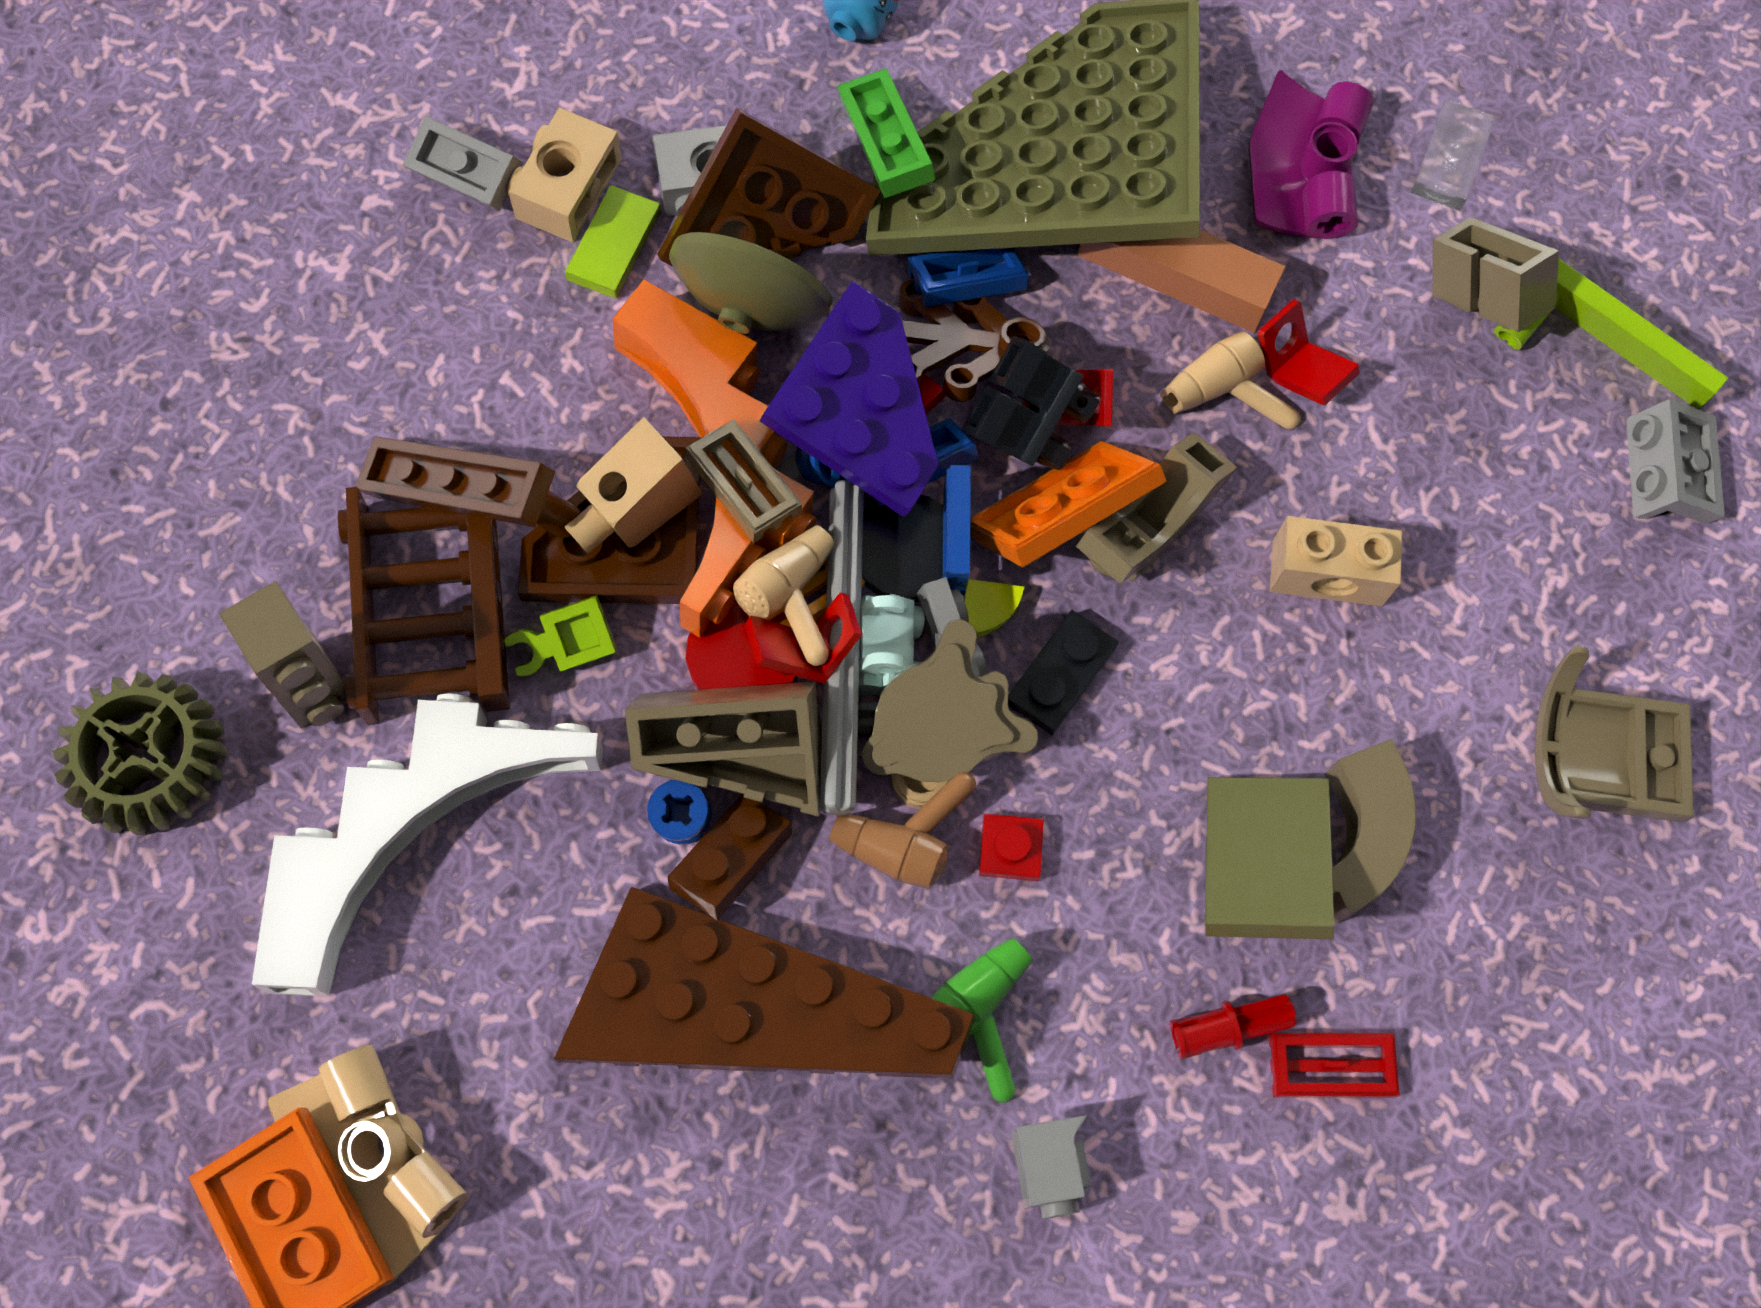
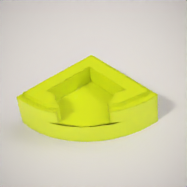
M968 579L964 601L968 611L969 623L974 627L977 638L997 630L1016 613L1023 595L1024 586Z

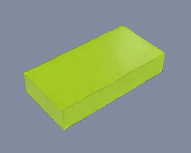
M610 185L565 270L566 280L617 299L661 213L660 203Z

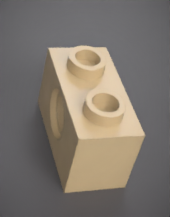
M559 107L549 125L544 124L539 128L533 142V152L524 167H517L509 180L507 193L511 200L515 219L573 243L622 159L618 132ZM559 173H569L565 176H555Z
M1287 516L1273 539L1270 592L1383 606L1401 584L1402 530Z

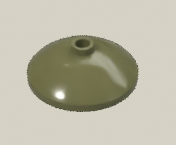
M705 232L682 234L672 244L669 259L677 277L696 301L708 311L719 316L718 322L729 330L747 334L750 330L781 333L807 329L825 321L830 313L833 300L828 289L807 270L771 250L734 237Z

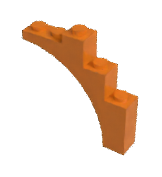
M643 279L612 318L615 349L649 372L677 401L698 434V437L702 438L734 419L802 503L800 515L793 519L788 516L783 520L781 527L774 531L770 528L763 532V538L753 543L715 495L714 525L703 560L680 600V627L700 638L711 621L719 624L726 617L735 600L733 593L734 582L755 560L790 542L815 526L817 518L812 515L814 491L775 469L787 450L788 442L784 440V437L759 421L768 406L749 396L760 375V368L756 367L757 342L741 333L725 328L713 317ZM728 439L721 444L737 464L743 468L773 508L779 503ZM707 451L706 454L753 514L759 517L758 512L711 453Z

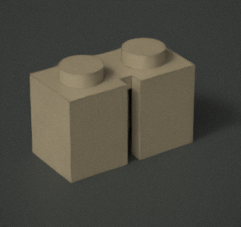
M1469 217L1433 239L1432 296L1453 304L1464 311L1479 310V316L1493 321L1503 328L1520 332L1556 308L1559 250Z

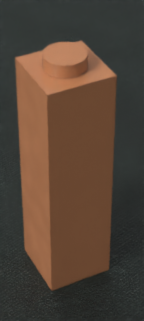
M1200 230V237L1080 244L1077 254L1081 258L1255 333L1286 267L1203 230Z

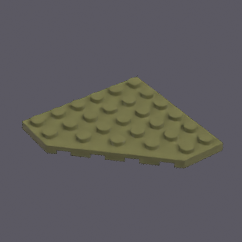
M1127 0L1094 3L1080 14V23L1064 35L1056 31L1026 53L1027 62L1009 74L1002 70L971 93L973 101L955 114L947 110L920 129L917 133L932 162L936 180L884 198L882 192L879 193L869 211L866 244L869 256L1200 237L1199 0ZM873 176V184L879 188L875 176Z

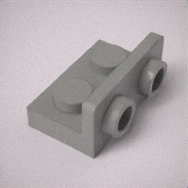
M1667 399L1628 417L1626 424L1633 517L1648 519L1665 511H1670L1705 524L1725 517L1716 416L1673 399Z

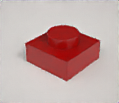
M984 814L982 820L979 876L1039 881L1041 876L1044 819Z

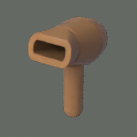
M969 772L956 774L904 825L852 814L837 816L829 840L852 857L855 856L861 862L897 881L900 880L902 883L930 889L943 875L948 859L947 843L930 835V833L974 791L976 780Z

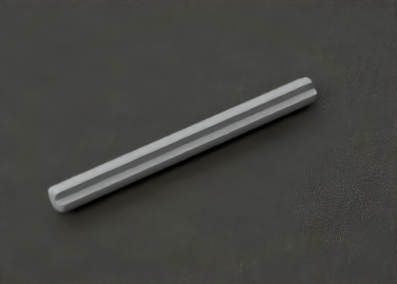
M842 480L836 482L835 488L830 490L829 534L834 540V546L828 556L826 610L840 592L848 594L860 626L864 490L852 482ZM841 618L835 621L830 631L829 645L831 649L836 646L841 637ZM860 639L824 684L820 809L823 813L829 815H849L856 807Z

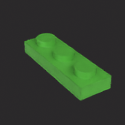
M887 68L837 85L843 107L884 198L910 191L915 187L936 180L932 162Z

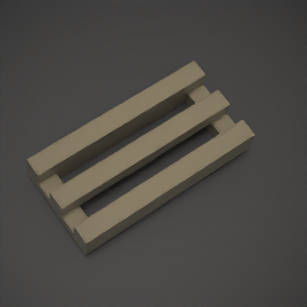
M734 419L686 447V459L753 543L763 538V532L770 528L774 531L781 527L783 520L788 516L793 519L801 514L802 503ZM728 439L779 503L773 508L753 484L751 478L721 444ZM707 451L711 453L758 512L759 517L753 514L706 454Z

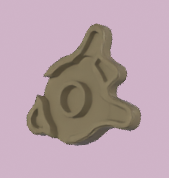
M962 619L950 621L945 626L934 653L925 661L903 670L891 679L882 691L875 711L872 734L862 749L863 762L872 773L877 775L897 773L919 781L938 783L950 781L960 772L971 771L981 760L992 754L1000 752L1023 754L1030 752L1036 746L1038 740L1037 729L1030 721L1013 714L1009 710V685L1005 675L999 671H991L982 676L972 673L971 663L977 635L974 627L969 622Z

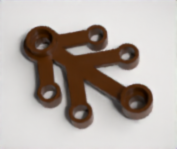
M915 279L904 282L900 287V310L910 316L923 315L932 323L902 320L907 343L929 345L911 355L919 388L924 374L967 351L984 352L983 355L968 364H954L945 371L944 394L949 399L957 402L971 400L976 394L977 384L992 375L1013 335L1029 340L1048 353L1049 343L1045 336V331L1039 323L1022 317L1008 320L987 301V297L958 301L957 303L953 302L951 311L944 304L924 307L921 298L910 297L909 295L911 294L922 296V292L917 293L914 287ZM972 301L977 305H966L963 302ZM979 322L987 331L971 329L965 323ZM959 381V382H964V383H966V384H959V383H956V382Z

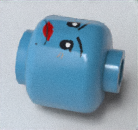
M823 0L825 14L830 20V28L836 35L847 41H854L856 39L870 41L881 35L895 13L900 0Z

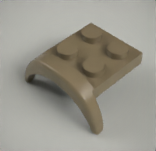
M1574 646L1554 670L1543 693L1537 716L1535 766L1538 787L1544 802L1555 813L1577 819H1589L1591 810L1675 822H1684L1694 817L1690 704L1575 689L1574 686L1577 678L1589 658V650L1585 646Z

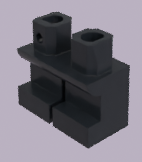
M1013 335L989 381L1030 404L1029 408L1000 391L985 386L962 430L1032 467L1037 462L1041 465L1061 470L1072 452L1073 443L1055 434L1053 430L1063 413L1085 424L1092 417L1100 402V397L1081 382L1084 377L1082 374L1054 359L1046 351L1029 340Z

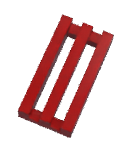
M1394 1033L1269 1034V1047H1271L1272 1056L1270 1063L1271 1072H1273V1098H1396L1400 1096ZM1286 1047L1381 1048L1382 1059H1287ZM1288 1072L1383 1073L1384 1083H1289Z

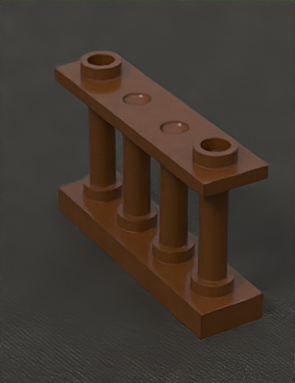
M358 487L346 488V509L338 510L337 520L341 542L343 545L348 544L354 660V673L346 674L345 693L349 708L356 709L367 725L379 724L378 700L469 690L471 696H479L486 712L509 710L510 698L506 645L504 642L505 630L497 521L427 507L369 513L368 506ZM458 527L460 532H467L468 550L459 551V557L371 566L370 536ZM459 580H462L463 586L471 585L472 604L463 605L461 612L374 621L373 590ZM465 635L467 640H475L476 660L466 661V667L377 676L375 644Z

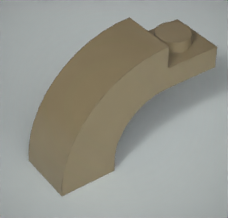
M1195 432L1172 446L1160 462L1167 482L1095 524L1086 531L1076 545L1089 558L1092 566L1097 571L1112 577L1119 584H1122L1127 579L1131 582L1136 580L1200 515L1238 468Z

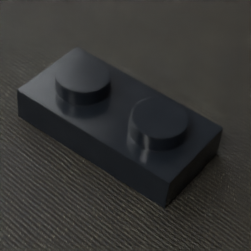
M1071 610L1008 694V705L1053 736L1116 650L1119 641L1074 610Z

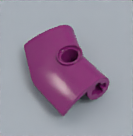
M1278 70L1251 134L1248 147L1253 215L1257 226L1282 234L1319 239L1339 238L1355 230L1358 225L1351 162L1357 151L1358 143L1374 102L1371 93L1365 87L1349 81L1338 82L1331 86L1326 98L1323 99L1305 89L1282 70Z

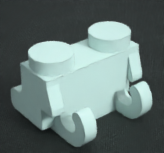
M895 594L882 596L865 595L861 598L860 629L862 636L860 639L859 696H881L882 691L891 679L906 668L921 663L913 661L914 641L920 637L923 631L925 616L922 607L914 606V600Z

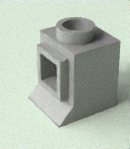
M1087 1115L1019 1126L1015 1128L1016 1131L1011 1132L1024 1208L1040 1207L1042 1219L1080 1213L1078 1200L1085 1197L1084 1189L1091 1186L1083 1140L1074 1141V1136Z

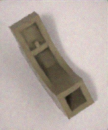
M1393 739L1341 758L1325 773L1344 812L1347 826V837L1343 853L1335 866L1332 867L1335 924L1348 919L1382 894L1399 874L1411 849L1416 824L1414 790L1407 768Z

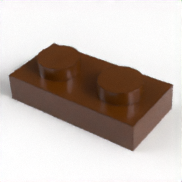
M742 793L667 876L669 889L718 920L792 835L791 821L759 801L744 798Z

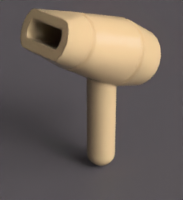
M1243 331L1213 344L1184 368L1159 393L1161 399L1174 415L1230 393L1284 428L1294 429L1301 422L1300 413L1296 409L1251 380L1263 370L1265 359L1262 349L1256 340Z
M817 525L790 542L755 560L734 582L733 586L734 596L738 604L750 616L766 619L783 608L807 662L813 666L823 665L828 660L829 651L801 590L823 566L834 546L832 536L821 526Z

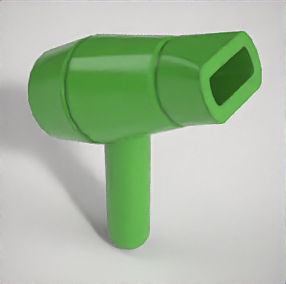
M1014 938L1006 939L986 951L985 955H981L944 982V985L940 986L931 997L974 1014L975 1022L970 1035L973 1034L992 1097L1001 1103L1012 1100L1016 1089L992 1013L1012 989L1013 984L1017 983L1033 962L1030 954Z

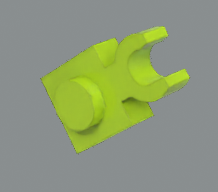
M598 595L541 614L539 617L544 628L543 632L538 633L532 629H519L512 632L504 640L506 647L524 642L530 645L533 650V659L515 668L518 676H527L535 673L544 664L546 658L554 656L561 672L616 653L617 651Z

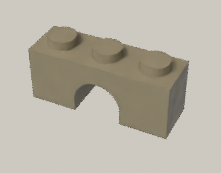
M277 581L272 582L219 613L256 676L300 728L310 723L313 726L327 724L344 711L343 704L347 702L345 682L308 625H305Z

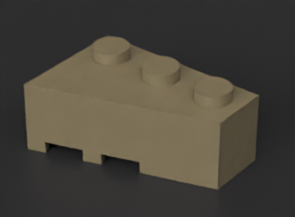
M816 682L643 693L625 709L632 769L705 788L711 785L743 793L744 798L763 802L766 799L801 808L800 812L819 817L821 813L822 735Z

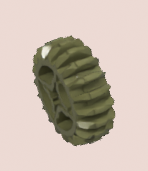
M137 671L131 687L123 678L112 676L110 693L105 695L98 688H89L90 698L93 700V703L87 709L78 705H70L71 713L78 721L75 726L57 727L59 735L68 741L69 744L52 750L54 759L60 764L65 765L54 775L57 783L64 788H69L64 795L65 800L76 809L82 808V817L90 823L98 824L103 821V827L112 833H120L127 825L128 830L133 834L144 836L150 823L149 818L154 826L161 831H169L171 818L168 812L172 810L184 819H192V809L185 803L192 795L200 801H211V794L201 783L203 779L209 781L223 779L222 771L209 761H216L228 756L227 748L221 742L215 741L225 732L223 725L217 719H211L215 711L213 706L206 699H198V692L191 685L183 683L177 687V682L171 676L161 674L153 682V679L147 673ZM146 712L135 723L130 725L119 724L130 716ZM182 724L184 748L178 765H175L170 758V748L178 737L174 732ZM106 741L109 747V756L101 768L104 775L98 779L97 756L102 742ZM128 742L135 748L141 747L148 750L147 752L158 763L154 764L144 757L140 759L132 755L133 753L122 743ZM159 779L163 781L146 792L136 795H125L127 791L133 793L143 782Z

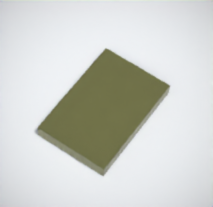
M1208 777L1205 936L1334 940L1329 778Z

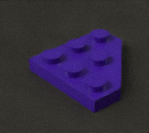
M851 281L759 421L905 517L911 511L939 465L900 312L854 281Z

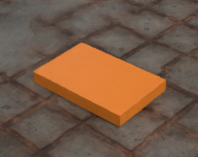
M1100 441L1067 460L1061 470H1050L970 517V535L975 542L1023 568L1167 481L1161 464Z
M308 1108L293 1110L188 1177L251 1308H351L395 1279Z

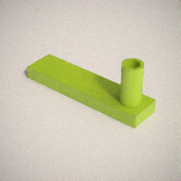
M1558 259L1555 308L1557 311L1696 409H1700L1726 382L1728 377L1564 261ZM1550 312L1520 332L1503 328L1498 324L1494 329V334L1502 341L1507 340L1508 345L1515 350H1520Z

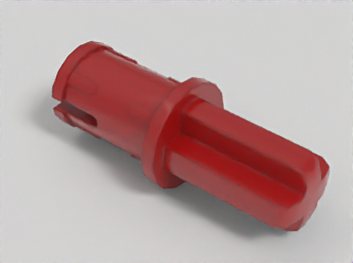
M1284 994L1233 1007L1229 1001H1224L1219 1009L1169 1021L1175 1047L1179 1049L1178 1057L1180 1060L1230 1046L1236 1051L1243 1048V1040L1289 1029L1297 1024L1293 1003L1289 996Z

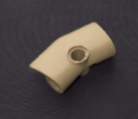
M366 1045L343 1053L322 1064L318 1068L319 1075L269 1097L268 1106L275 1122L297 1108H308L391 1273L397 1279L451 1222L466 1203L468 1194L423 1147L424 1141L421 1129L415 1120L408 1115L400 1113L373 1045ZM379 1136L385 1147L384 1158L378 1148Z

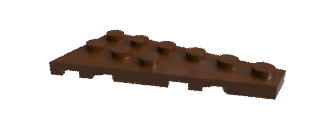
M631 886L554 1059L563 1063H613L615 1066H638L642 1064L677 1066L688 1069L766 1072L795 1070L809 1071L815 1074L846 1072L872 1073L876 1076L953 1079L974 1025L975 1016L973 1013L726 921L716 920L707 914Z

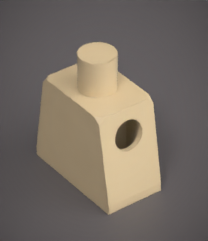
M644 417L578 481L576 487L591 505L567 524L565 529L587 554L613 532L631 548L695 501L703 492L684 460Z

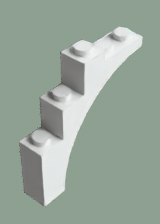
M440 694L437 696L436 701L418 700L409 770H404L403 764L390 760H370L367 762V768L347 767L337 838H333L334 833L331 831L308 827L296 829L295 836L274 835L252 985L267 994L329 997L340 949L361 903L388 864L425 828L462 803L505 784L551 773L601 771L603 746L598 733H590L588 727L573 723L557 724L554 726V731L530 729V725L515 720H499L494 722V727H486L487 718L480 704L473 703L470 697L459 694Z

